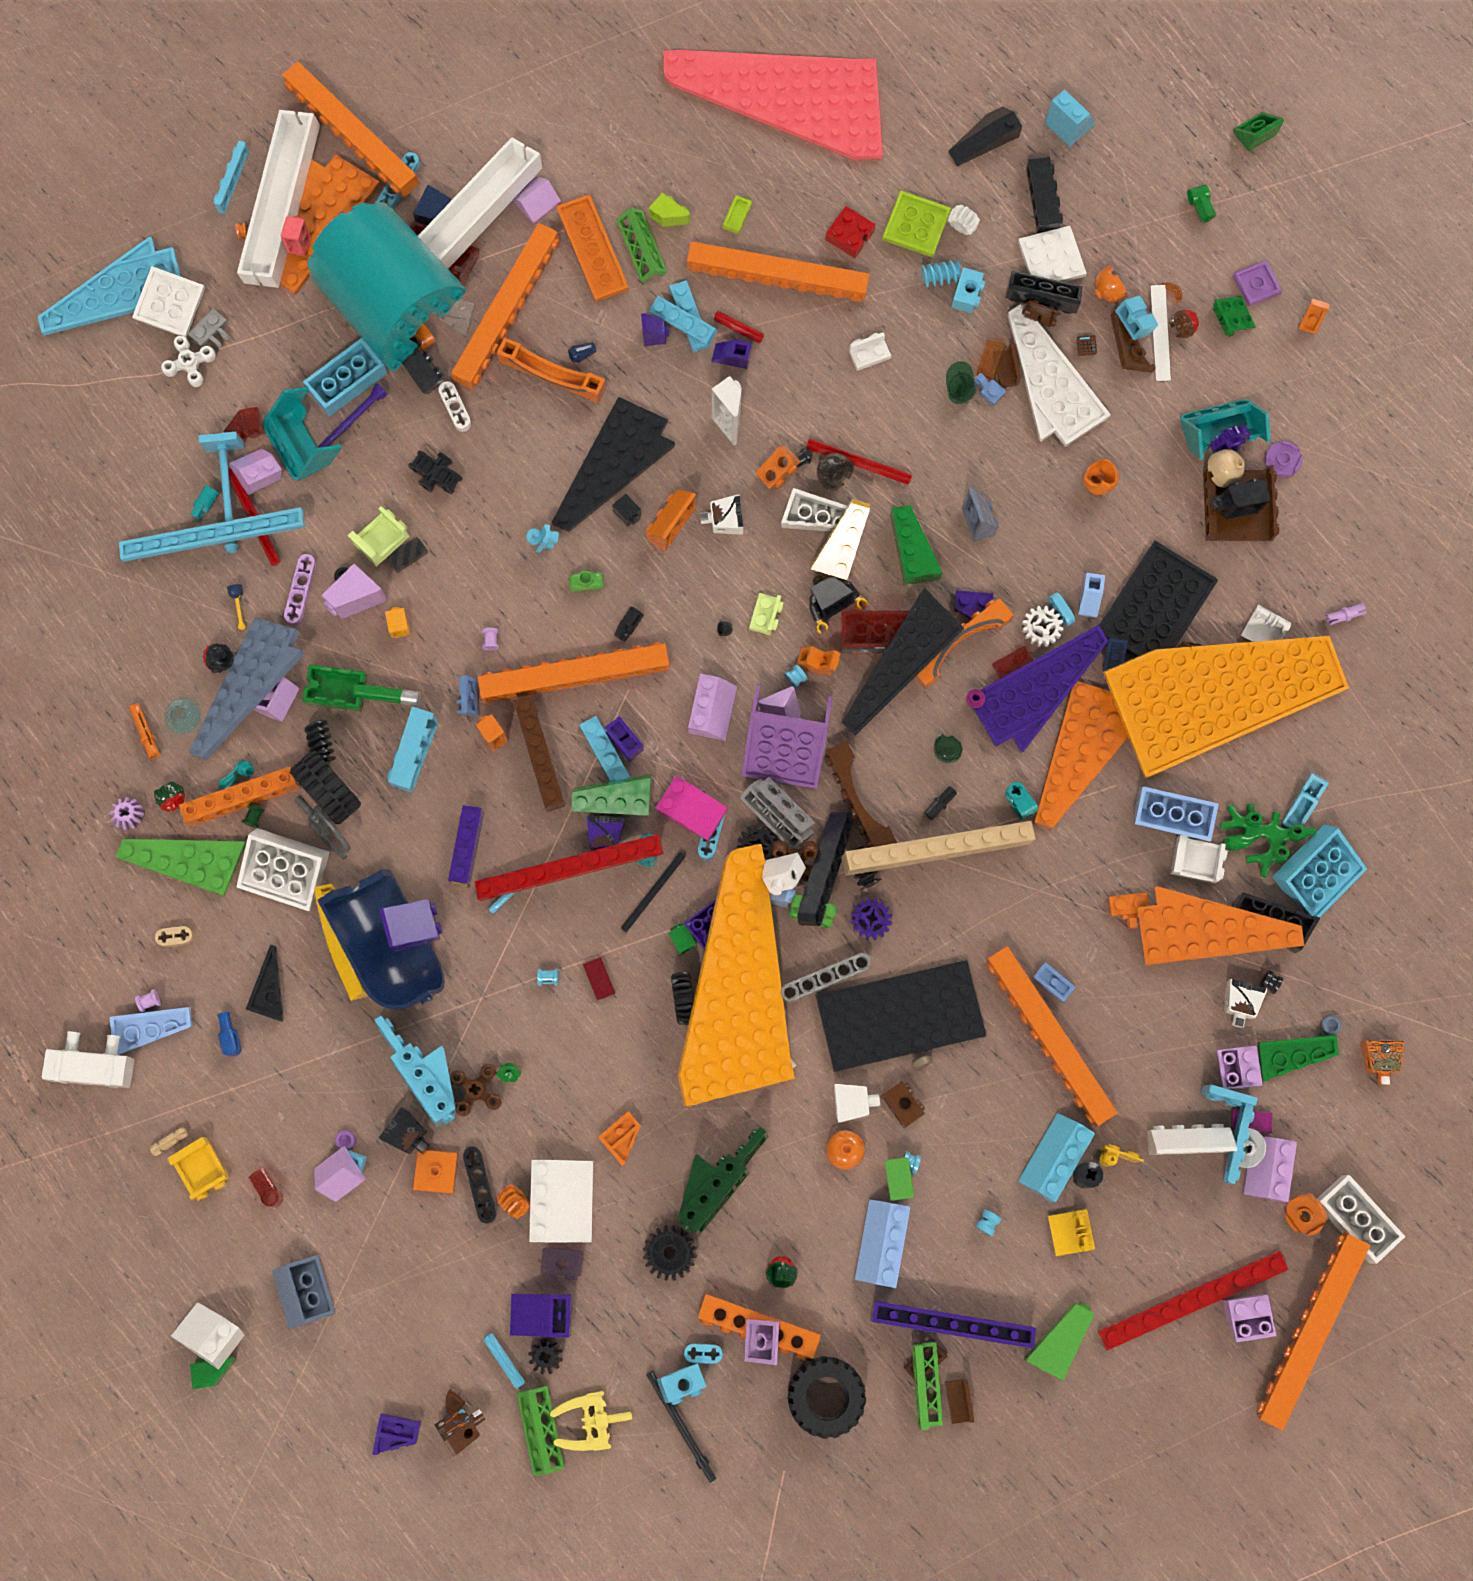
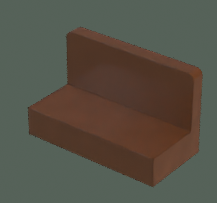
M1010 344L1008 350L993 353L999 385L1002 388L1018 386L1021 379L1015 346Z
M968 1380L946 1381L945 1386L951 1423H973L974 1415Z

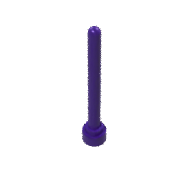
M376 384L372 388L371 395L318 448L328 447L376 400L384 399L387 396L385 390Z

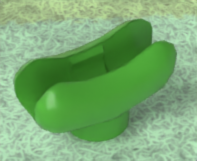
M589 571L573 574L568 578L570 582L569 590L573 592L600 590L604 587L602 580L604 576L601 573Z

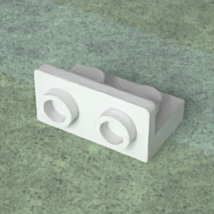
M874 333L866 339H857L850 344L849 354L857 371L891 359V354L884 340V333Z

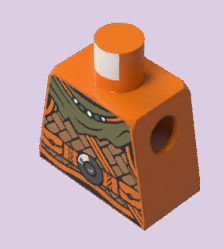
M1365 1040L1360 1042L1367 1073L1378 1074V1085H1391L1390 1074L1400 1073L1404 1041Z

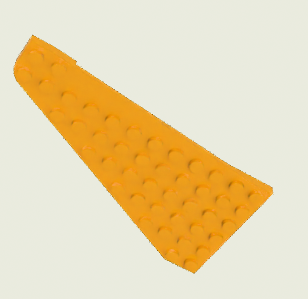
M761 844L735 849L726 856L678 1070V1080L684 1107L795 1079L790 1058L784 1003L781 995L782 988L770 894L762 878L765 859Z

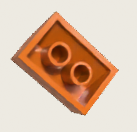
M677 489L674 494H670L665 508H661L658 511L656 521L650 523L646 529V536L649 542L666 552L696 508V494L693 492Z

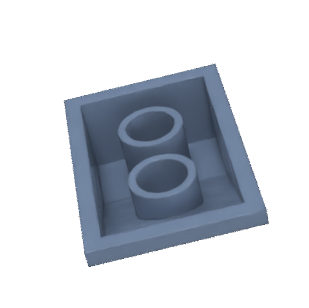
M973 487L969 488L962 510L973 540L978 541L994 536L997 528H999L997 518H993L991 502L987 501L986 496Z

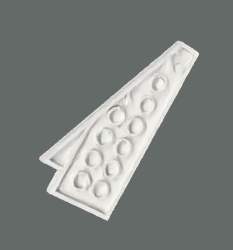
M1020 304L1008 312V319L1038 438L1042 442L1055 433L1066 447L1107 420L1111 414L1039 322L1025 318L1022 315L1024 307Z

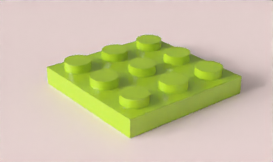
M900 191L882 240L933 258L951 208Z

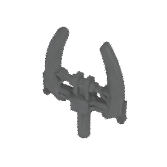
M301 795L297 796L294 800L309 816L308 826L315 831L332 851L343 860L348 857L347 854L327 837L330 831H332L345 851H349L351 847L337 827L324 814L320 806H315L313 810Z

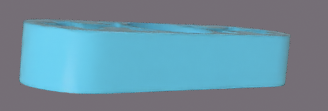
M724 817L716 828L717 835L709 839V842H715V844L710 843L709 846L712 853H708L707 856L704 855L701 849L706 848L707 842H703V838L700 839L698 855L701 859L710 860L714 857Z

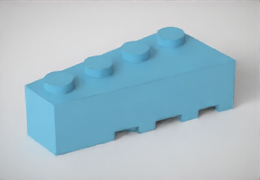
M412 706L399 749L394 756L393 768L389 770L387 775L390 786L413 793L439 724L434 713Z

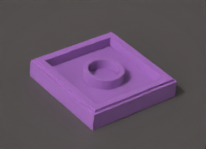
M1267 261L1233 274V278L1248 307L1277 296L1282 292Z

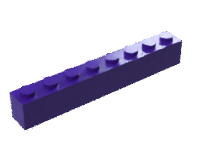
M873 1301L870 1319L871 1322L1033 1349L1036 1328L1031 1326L880 1301Z

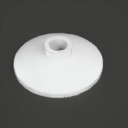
M1248 1128L1250 1131L1249 1139L1244 1143L1245 1157L1239 1164V1167L1252 1168L1258 1165L1266 1153L1264 1137L1258 1131ZM1252 1146V1150L1249 1153L1248 1149Z

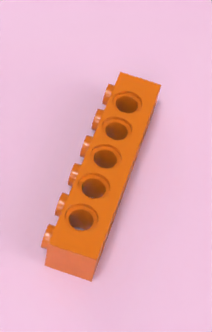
M291 766L188 801L180 804L179 807L184 823L192 827L247 808L249 804L256 805L299 790L300 785L290 774Z
M705 1294L698 1318L701 1319V1324L712 1327V1324L719 1325V1330L730 1334L732 1330L739 1332L738 1337L746 1339L747 1319L779 1321V1329L783 1331V1338L778 1341V1351L789 1354V1351L797 1353V1358L808 1361V1358H814L821 1337L818 1333ZM717 1309L725 1310L726 1317L723 1320H717L714 1317V1312ZM738 1315L745 1318V1324L742 1327H736L733 1323L734 1318ZM794 1336L802 1338V1345L796 1348L791 1345V1339Z

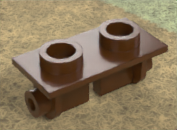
M1029 300L1021 304L1024 307L1022 315L1025 318L1037 321L1038 316H1040L1039 323L1048 327H1054L1057 322L1055 316L1061 315V312L1056 311L1054 307L1043 306L1036 300Z

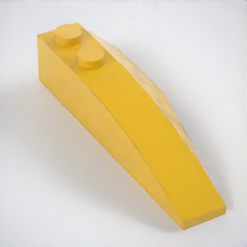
M332 883L317 886L314 888L322 928L334 964L349 998L353 1001L368 997L317 901L331 890H335Z

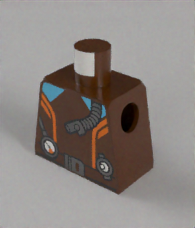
M462 1408L434 1425L453 1457H455L480 1436L476 1426L486 1419L480 1409L469 1416L465 1409Z

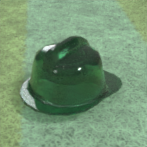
M964 361L952 364L946 373L948 397L955 404H967L976 394L972 367Z

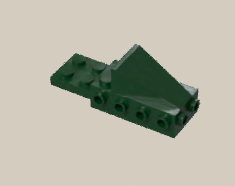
M761 1127L758 1130L754 1129L748 1136L749 1141L745 1146L742 1144L735 1152L737 1155L735 1158L729 1153L727 1156H721L716 1163L718 1166L716 1169L698 1154L695 1155L680 1212L677 1216L681 1220L678 1224L690 1233L693 1230L700 1236L750 1174L745 1166L768 1139L769 1136Z

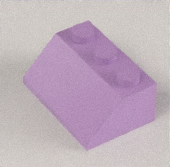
M700 673L688 733L726 741L737 686L719 677Z
M1264 1137L1266 1142L1265 1156L1258 1165L1246 1168L1243 1194L1277 1202H1288L1297 1142Z

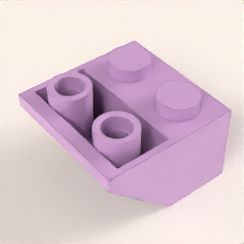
M1256 1046L1216 1050L1222 1088L1231 1090L1263 1085Z
M1259 1294L1222 1300L1226 1321L1235 1342L1276 1336L1268 1295Z

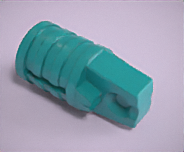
M204 485L198 498L193 503L194 508L191 515L200 520L204 513L209 512L219 493Z

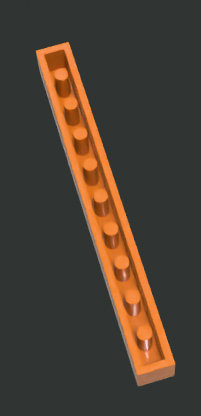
M298 61L282 74L285 81L283 84L289 92L293 91L301 103L305 102L309 111L312 114L316 113L319 116V120L325 126L328 125L336 137L340 136L347 148L351 147L360 160L364 159L368 168L371 171L375 170L384 183L388 182L395 194L399 193L404 198L419 185L417 175Z
M537 224L452 370L453 381L471 390L480 383L481 374L484 370L488 369L492 355H496L499 343L508 334L510 324H514L517 312L524 307L525 298L528 294L532 293L536 279H540L545 264L548 265L553 250L558 248L560 240L557 231L543 224Z
M692 241L687 257V269L695 273L704 272L712 276L721 275L729 279L738 278L746 282H760L766 286L776 285L783 289L793 288L800 292L809 291L815 292L817 295L826 294L838 299L848 298L855 302H865L870 275L864 272Z
M655 642L647 647L639 645L625 651L624 649H616L613 653L605 654V652H599L591 657L582 655L574 660L560 659L557 660V663L549 664V662H542L535 667L526 665L521 666L518 670L504 669L500 671L501 673L493 674V672H486L482 676H478V683L482 702L488 703L667 671L670 668L665 643Z
M1007 946L986 960V968L991 975L994 974L998 979L996 982L1002 991L1005 990L1009 997L1007 999L1013 1008L1016 1007L1020 1014L1018 1016L1022 1023H1027L1031 1029L1029 1033L1042 1046L1040 1050L1046 1058L1049 1057L1052 1061L1051 1067L1057 1075L1060 1074L1063 1078L1062 1083L1066 1090H1071L1075 1096L1073 1100L1086 1113L1084 1117L1087 1122L1096 1127L1116 1115V1109L1009 947Z
M1345 1232L1343 1235L1338 1236L1335 1243L1337 1248L1334 1254L1331 1253L1327 1259L1326 1264H1328V1267L1318 1278V1283L1320 1284L1317 1290H1313L1310 1295L1309 1301L1311 1303L1308 1309L1305 1308L1301 1314L1300 1319L1302 1322L1292 1333L1293 1341L1290 1346H1286L1283 1352L1285 1358L1282 1364L1277 1365L1274 1372L1276 1377L1273 1383L1270 1382L1265 1391L1267 1396L1264 1401H1260L1257 1407V1416L1261 1420L1282 1431L1288 1422L1371 1246Z

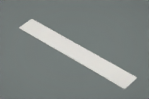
M1151 285L1152 315L1158 323V326L1153 331L1156 381H1169L1171 376L1165 285Z

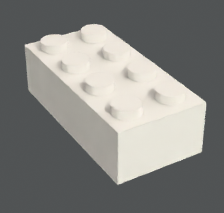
M1350 1175L1339 1177L1317 1198L1325 1207L1329 1220L1342 1234L1345 1232L1371 1245L1365 1257L1370 1264H1377L1405 1238L1403 1233Z

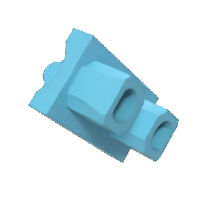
M544 524L540 531L538 529H530L526 534V540L531 545H538L535 548V552L541 553L543 549H553L554 544L558 543L559 532L551 531L550 525Z

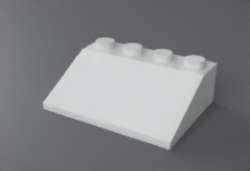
M256 828L248 835L237 888L310 911L315 899L314 888L321 883L329 851Z
M532 1160L529 1242H592L593 1161Z

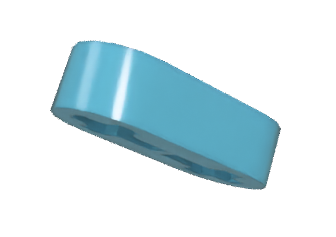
M1058 592L1048 597V601L1051 607L1055 609V613L1060 614L1059 619L1063 620L1064 626L1067 627L1076 621L1072 611Z
M693 1343L685 1348L684 1355L686 1360L691 1363L714 1364L722 1359L723 1353L718 1345ZM692 1347H695L696 1351L703 1353L702 1355H696L695 1359H691V1355H688L687 1352L691 1351ZM712 1348H716V1352H719L720 1355L716 1356L715 1360H712L711 1356L704 1355V1353L711 1352Z

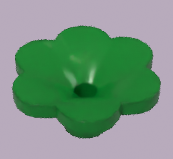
M506 1063L499 1067L496 1076L505 1083L509 1081L516 1082L518 1077L521 1076V1070L517 1069L512 1063Z

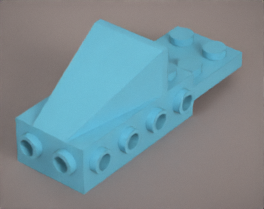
M382 1016L376 1018L377 1028L395 1052L390 1057L392 1064L436 1128L442 1123L447 1125L453 1121L456 1108L444 1048L440 1046L423 1058V1054L417 1046L413 1047L411 1043L405 1046L399 1034L394 1035V1027L388 1018L385 1020Z

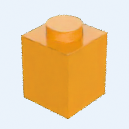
M393 607L385 612L389 634L392 638L410 635L407 614L404 608Z

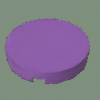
M1280 441L1270 446L1265 453L1264 461L1267 469L1270 465H1274L1277 477L1285 478L1294 475L1302 465L1303 458L1296 445L1291 442Z

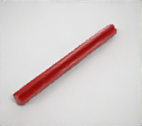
M813 439L808 440L806 446L808 450L907 485L911 481L912 475L907 472Z
M228 469L229 480L247 517L258 516L249 495L232 469ZM257 536L272 566L279 564L280 559L269 536Z

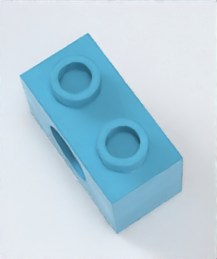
M963 267L951 308L973 313L974 307L978 308L981 298L978 296V292H983L985 281L982 280L984 273ZM966 289H970L973 292L969 293L966 291Z
M698 1363L657 1379L665 1403L671 1402L672 1405L684 1401L683 1397L690 1394L691 1397L701 1394V1389L706 1387ZM681 1379L685 1380L687 1385L684 1391L678 1388V1382Z

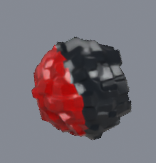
M211 644L203 652V662L213 673L226 671L233 664L234 654L227 645Z

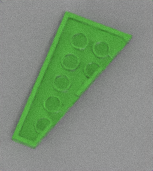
M123 839L115 857L225 897L247 842Z

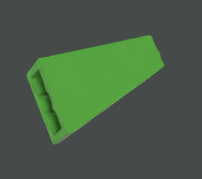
M1082 1302L1079 1305L1073 1303L1039 1340L1034 1349L1032 1348L1024 1360L1056 1378L1064 1380L1095 1314L1090 1311L1091 1307Z

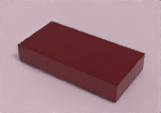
M601 957L583 964L597 1001L616 994Z

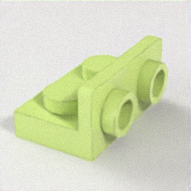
M759 593L749 630L770 636L772 630L776 631L779 621L776 619L777 612L781 613L784 603L781 602L780 595H777L776 598Z

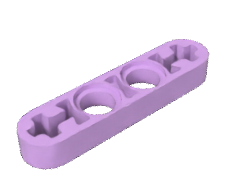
M304 554L298 559L284 612L285 620L292 626L299 625L302 622L316 569V561L309 554ZM307 560H309L311 563V565H307L306 571L308 573L304 572L305 566L303 564V562H307ZM300 577H307L308 581L305 585L298 584ZM297 594L303 596V600L300 603L293 602V597ZM291 606L296 607L295 613L298 616L297 618L295 617L293 620L289 617V615L294 614V608Z

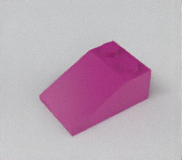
M675 776L656 806V810L661 816L709 841L728 810L727 807Z

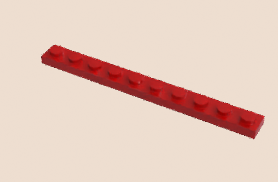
M659 834L475 881L477 900L483 901L662 855L664 853L661 837Z
M1276 1251L1097 1332L1105 1350L1108 1351L1289 1269L1281 1252Z

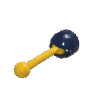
M241 584L230 585L227 587L229 596L235 599L239 620L238 628L244 630L246 626L242 620L239 598L243 595V588Z

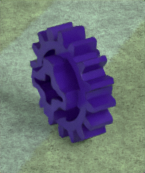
M1246 425L1233 426L1232 428L1222 430L1220 435L1211 441L1210 447L1213 453L1225 449L1237 451L1241 448L1242 444L1246 443V440L1250 439L1249 436L1251 434Z
M867 898L865 904L860 901V907L855 906L853 908L856 913H851V917L855 918V920H852L850 923L851 925H856L853 931L859 930V937H862L864 934L866 935V940L872 936L875 941L877 935L883 938V931L888 933L889 928L887 926H891L893 923L888 920L893 916L892 914H887L890 908H884L883 901L878 904L877 898L873 902H870V899ZM870 907L868 912L860 913L863 909ZM877 909H879L882 912L884 917L879 915ZM873 912V918L876 921L870 926L869 919L866 918H869ZM859 922H863L866 929H863ZM876 926H883L878 931L873 932V928Z

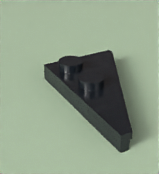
M270 944L246 1010L283 1022L277 947Z

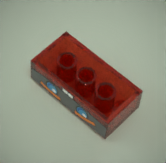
M910 610L842 611L840 616L841 653H884Z

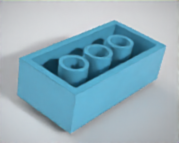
M361 338L304 380L303 384L305 387H308V393L330 417L388 373L382 361Z

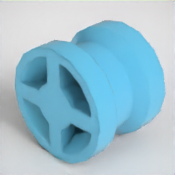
M798 665L793 666V670L784 673L787 681L795 689L799 686V683L805 682L808 679Z
M906 1151L903 1158H909L911 1174L916 1175L921 1156H913L910 1152Z

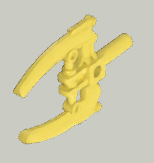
M603 1391L589 1393L585 1396L568 1400L550 1412V1416L556 1417L566 1411L582 1407L584 1418H581V1421H584L585 1424L582 1428L585 1429V1432L587 1431V1438L580 1441L556 1439L554 1440V1445L577 1451L610 1449L611 1445L608 1444L610 1434L606 1431L608 1424L632 1420V1413L630 1411L607 1415L603 1409V1406L606 1407L605 1402L602 1400ZM589 1406H594L595 1413L592 1417L589 1414ZM592 1427H594L598 1432L597 1438H593L592 1436Z

